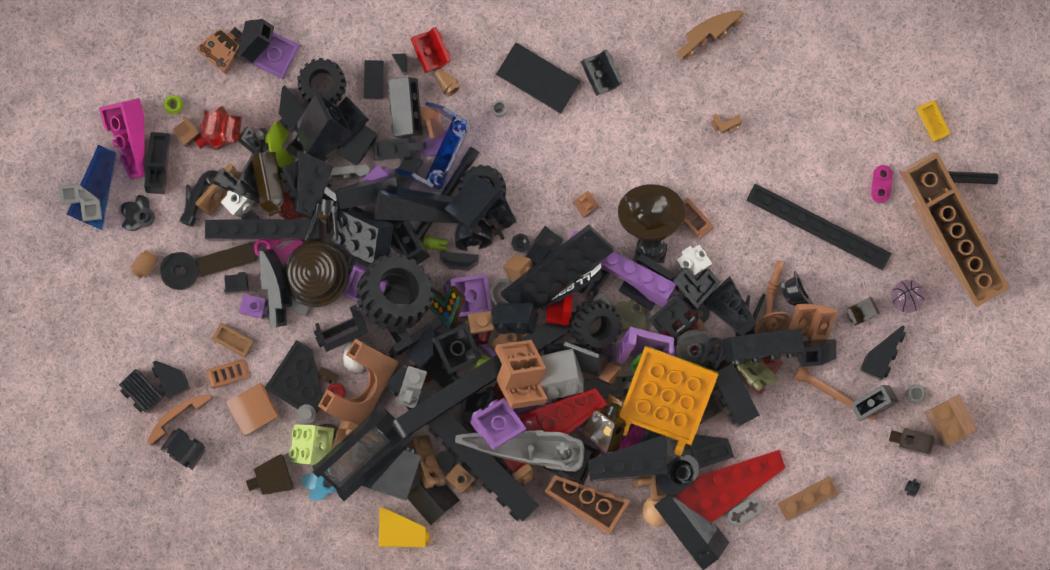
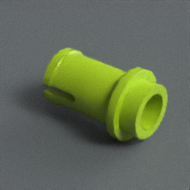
M431 235L429 237L425 236L424 246L427 250L435 249L446 252V246L443 245H447L448 239L433 238Z

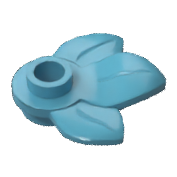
M309 473L301 478L302 484L311 490L309 495L311 500H322L327 493L336 491L333 486H326L327 480L322 476L318 478L315 474Z

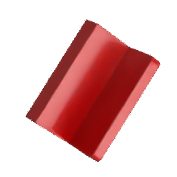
M573 293L547 307V323L569 326Z

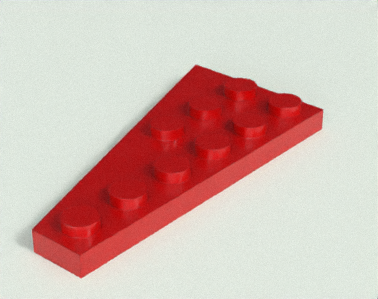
M593 388L584 391V393L558 400L517 416L520 419L529 413L536 414L540 423V429L536 431L543 430L544 432L569 434L590 418L596 409L607 405V402L597 389ZM502 458L513 473L527 464Z
M780 450L699 475L683 492L672 496L712 523L785 469Z

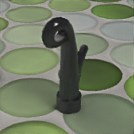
M210 170L203 173L192 192L190 185H186V204L179 220L180 223L194 227L198 209L195 203L201 197L205 184L208 186L213 184L209 181V178L211 176L216 177L218 171Z

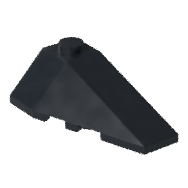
M667 495L654 505L702 570H705L720 558L729 541L716 525L671 495Z

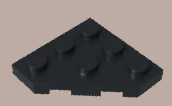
M296 340L265 389L296 409H299L302 405H311L317 415L321 409L318 405L323 396L313 350Z

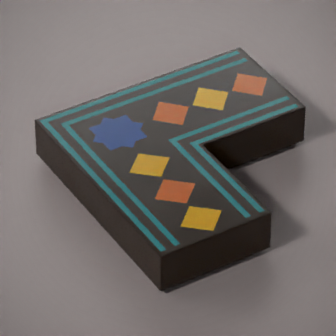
M455 286L449 287L446 297L438 290H433L434 298L431 302L430 310L449 329L454 328L466 297Z

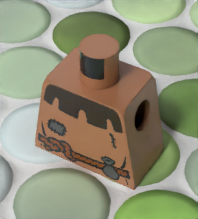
M233 27L228 34L219 29L196 49L226 74L238 55L240 45L236 41L242 36V32L236 27Z

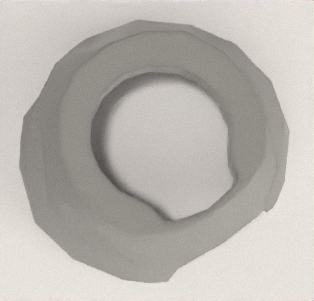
M499 279L491 286L490 296L494 305H497V303H508L501 301L497 293L500 288L512 283L510 279Z

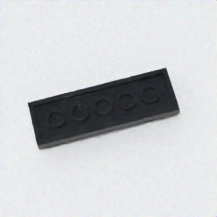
M587 225L502 290L501 296L508 303H533L535 309L538 310L612 254L614 247L591 225Z

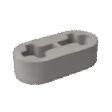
M754 498L746 500L729 511L727 515L728 522L734 526L743 524L760 513L762 509L761 503ZM749 502L757 503L756 512L751 510L746 513L745 509L750 506ZM743 511L744 515L739 518L740 522L731 520L733 512L738 514Z

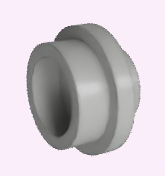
M915 384L907 389L906 397L911 403L918 404L925 399L926 392L921 385Z
M302 405L297 410V418L301 423L310 424L316 418V411L311 405Z

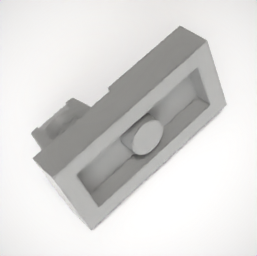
M408 366L397 404L410 408L417 406L427 374L426 371Z

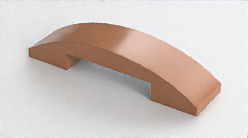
M201 395L176 405L156 424L149 436V445H154L168 433L163 427L193 405L196 410H199L214 398L211 395Z

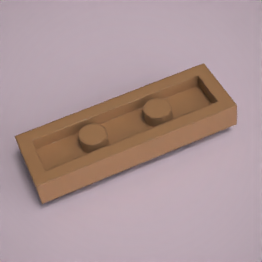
M828 476L779 502L778 505L785 519L789 520L833 497L838 492Z

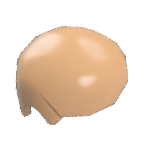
M649 497L643 505L644 520L649 525L655 527L665 525V520L654 507L660 500L651 501V497Z

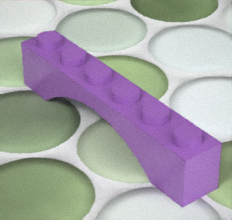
M574 231L570 238H572L578 232ZM615 251L601 261L602 270L623 279L641 292L648 300L661 307L665 306L674 294L675 283Z

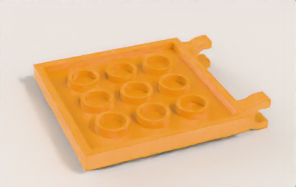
M645 346L619 414L626 421L623 435H627L632 423L678 440L674 448V454L681 456L685 444L692 445L719 372Z

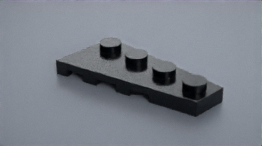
M730 276L703 302L712 313L741 336L750 331L756 324Z

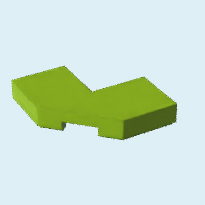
M275 121L267 131L265 140L269 146V152L276 153L278 168L282 172L281 167L294 162L295 159L282 147L290 132L278 121Z

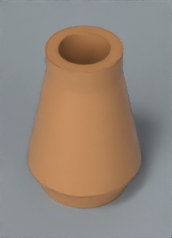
M442 68L433 74L442 92L447 94L448 97L454 95L460 89L459 82Z

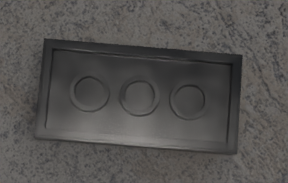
M516 42L496 73L498 77L560 114L581 82Z

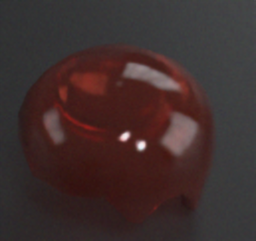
M284 192L285 200L280 207L281 211L278 212V215L283 219L301 218L303 215L294 212L295 200L292 201L288 192Z

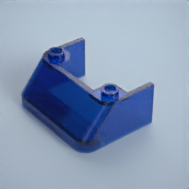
M426 102L425 106L450 119L452 122L425 179L415 173L398 168L395 169V172L429 191L439 192L443 189L467 137L468 122L464 117L445 106Z

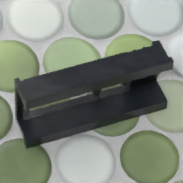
M380 404L371 415L316 465H313L312 472L318 478L322 476L337 490L338 496L345 501L412 440V437L409 436L403 440L391 424L396 418Z

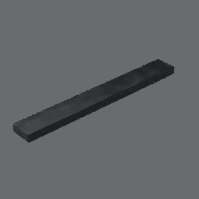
M754 184L746 200L882 271L892 254L757 184Z

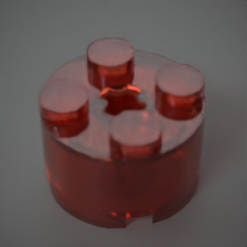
M204 110L201 127L202 137L217 140L218 136H220L221 141L236 143V139L239 140L242 117Z

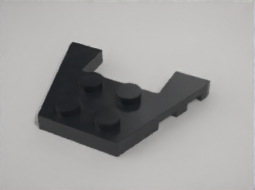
M247 126L237 141L252 154L238 178H235L226 169L222 168L212 183L260 203L251 157L265 151L262 149L263 145L260 140H256L253 136V130Z

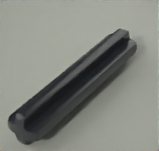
M948 171L954 183H998L997 173Z

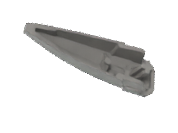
M525 431L494 451L484 437L481 438L478 433L456 435L455 443L480 452L522 463L545 466L549 469L576 472L582 468L584 462L585 448L582 441L561 432Z

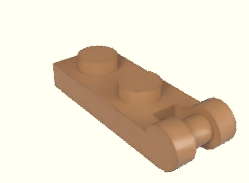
M228 164L224 168L235 178H238L241 173L236 171L232 164ZM212 184L195 204L211 216L222 204L221 202L227 196L229 190Z
M429 435L412 437L410 441L411 448L416 450V455L421 456L418 470L424 487L443 486L445 484V477L441 474Z

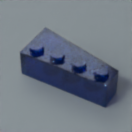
M98 145L80 183L84 189L100 200L102 219L83 222L80 203L71 204L66 215L103 231L117 158L116 152Z

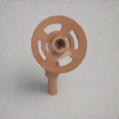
M777 260L772 279L769 281L770 285L767 286L765 316L756 322L754 326L755 334L783 331L789 328L790 316L785 312H773L774 298L777 295L776 291L779 290L777 287L780 286L779 279L784 266L782 261ZM763 326L767 331H761L759 328Z

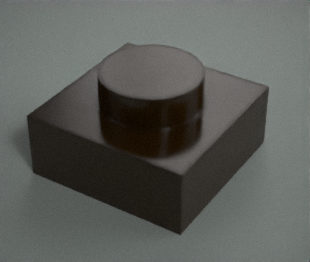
M321 367L318 373L322 376L321 380L329 384L332 381L337 383L340 377L338 374Z

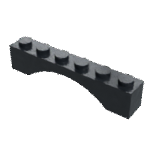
M312 219L205 220V239L208 241L253 239L305 241ZM320 219L316 220L308 241H323V222Z

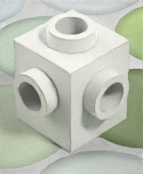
M228 191L227 196L221 203L233 215L242 217L252 209L255 201Z
M700 245L695 248L689 246L681 252L683 255L677 259L681 267L686 268L693 277L712 264Z

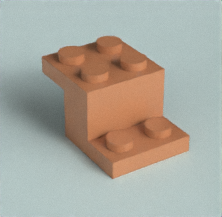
M532 340L497 344L495 351L502 366L496 380L510 408L546 404L548 398L540 385L546 367Z

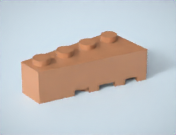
M554 475L543 493L544 496L607 536L611 533L630 500Z

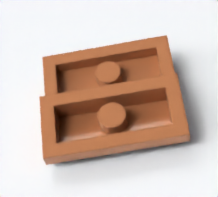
M797 304L788 330L801 328L802 336L808 335L810 341L828 339L837 310L821 305Z
M262 383L226 402L244 436L249 435L279 417Z

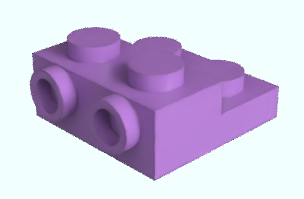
M486 274L446 281V285H444L445 296L449 287L455 286L466 297L458 318L468 317V314L486 311L493 312Z
M505 398L499 401L498 399L492 401L488 408L484 410H477L473 413L470 422L481 438L484 437L493 451L526 431V427L513 409L510 408Z

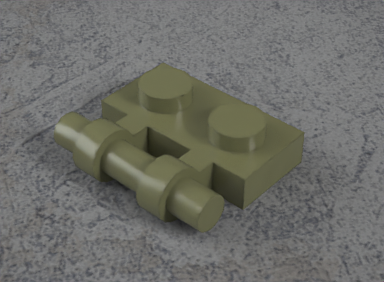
M745 360V364L734 365L738 374H742L747 379V383L757 391L761 388L766 389L776 385L779 380L762 361L752 363L751 360Z

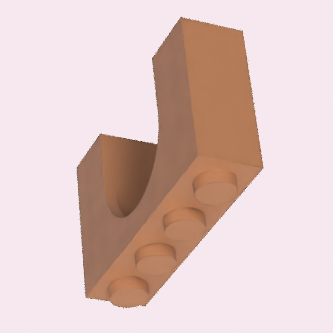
M354 339L346 356L367 368L369 380L365 390L354 398H344L327 389L318 407L345 422L351 421L360 425L371 414L373 408L376 407L380 395L387 387V381L396 371L399 362L360 340Z

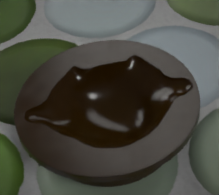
M646 184L631 189L622 197L618 206V218L622 227L631 235L643 241L655 242L673 235L680 229L685 219V206L680 196L673 190L661 185Z
M315 240L301 244L292 251L284 266L291 297L308 307H323L333 303L343 294L349 280V266L344 254L336 246L325 241Z

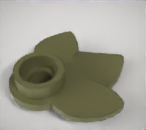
M634 300L629 302L621 301L613 307L621 317L619 322L622 323V328H619V331H626L629 327L645 330L647 325V318L644 314L646 311L645 307ZM633 305H639L640 310L634 311Z

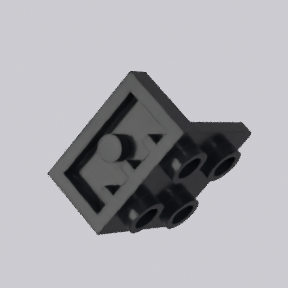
M642 253L636 260L637 264L668 280H671L674 275L673 272ZM626 281L622 283L619 292L648 310L653 309L656 303L648 300Z

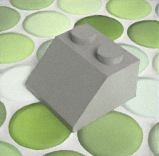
M573 349L540 356L546 367L540 384L548 398L547 401L584 393V376Z

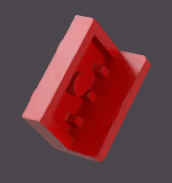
M437 27L432 28L428 32L415 35L410 39L425 73L445 67L451 61L450 53L445 48L443 37L438 32Z

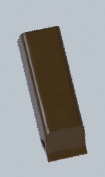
M261 152L251 158L261 207L271 217L281 211L280 207L285 199L276 153Z

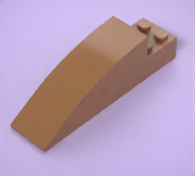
M931 153L900 170L899 172L915 200L912 206L940 254L975 307L1010 289L939 154Z

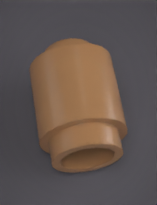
M145 249L131 265L133 268L132 273L139 278H142V276L147 278L157 264L158 258Z

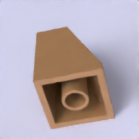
M960 395L925 411L942 446L950 445L977 429Z

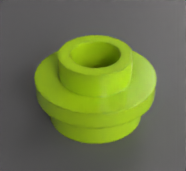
M176 95L169 96L164 102V108L170 114H178L183 109V101ZM172 102H177L176 108H171Z

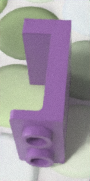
M629 327L618 345L617 362L624 364L629 355L638 357L643 352L645 346H651L653 349L674 356L676 351L674 338Z

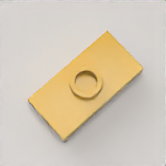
M935 100L916 108L932 142H936L951 134Z

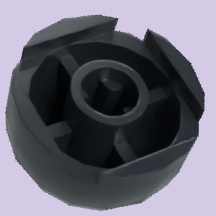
M481 219L477 225L482 230L476 235L466 226L459 223L454 232L456 248L463 251H468L467 247L479 245V249L487 248L492 244L493 240L490 226Z

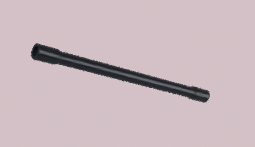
M473 147L468 149L440 195L451 196L459 184L461 176L472 166L479 155V151ZM422 222L416 232L421 240L433 222ZM387 287V290H386V292H385V294H384L385 296H386V295L388 294V292L390 291V289H391L390 287Z

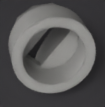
M496 101L492 105V112L496 117H504L507 113V106L503 101Z

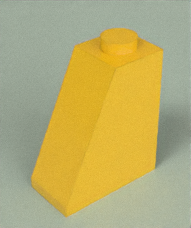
M380 507V547H426V543H430V531H427L426 527L393 511Z

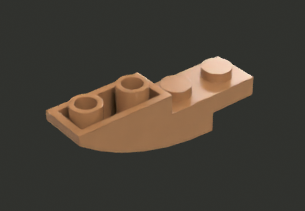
M742 10L730 11L700 23L686 34L685 38L689 42L677 52L676 56L681 61L684 58L688 60L696 53L694 51L699 45L703 47L710 40L709 36L714 41L718 38L722 40L729 33L727 30L731 26L735 28L743 21L741 17L744 12Z

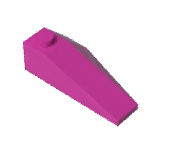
M140 98L99 107L106 132L111 130L115 137V140L112 141L113 146H117L122 151L120 160L129 178L143 177L144 113Z

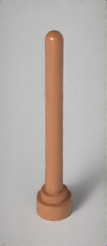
M802 365L799 366L798 372L795 373L793 379L799 382L806 381L852 408L851 403L855 402L854 400L809 375L810 372L807 371V368L802 367ZM874 415V416L869 417V418H870L871 420H876V419H877V415Z

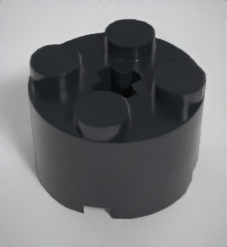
M180 428L173 430L161 447L164 453L170 454L171 458L183 466L188 467L190 465L189 468L192 471L206 452L203 443L195 438L193 441L190 440L188 434Z

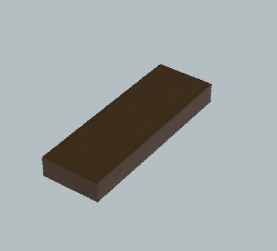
M251 242L196 258L201 277L257 261Z

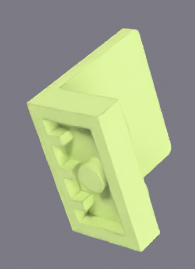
M295 424L289 452L290 463L316 465L331 451L334 428Z

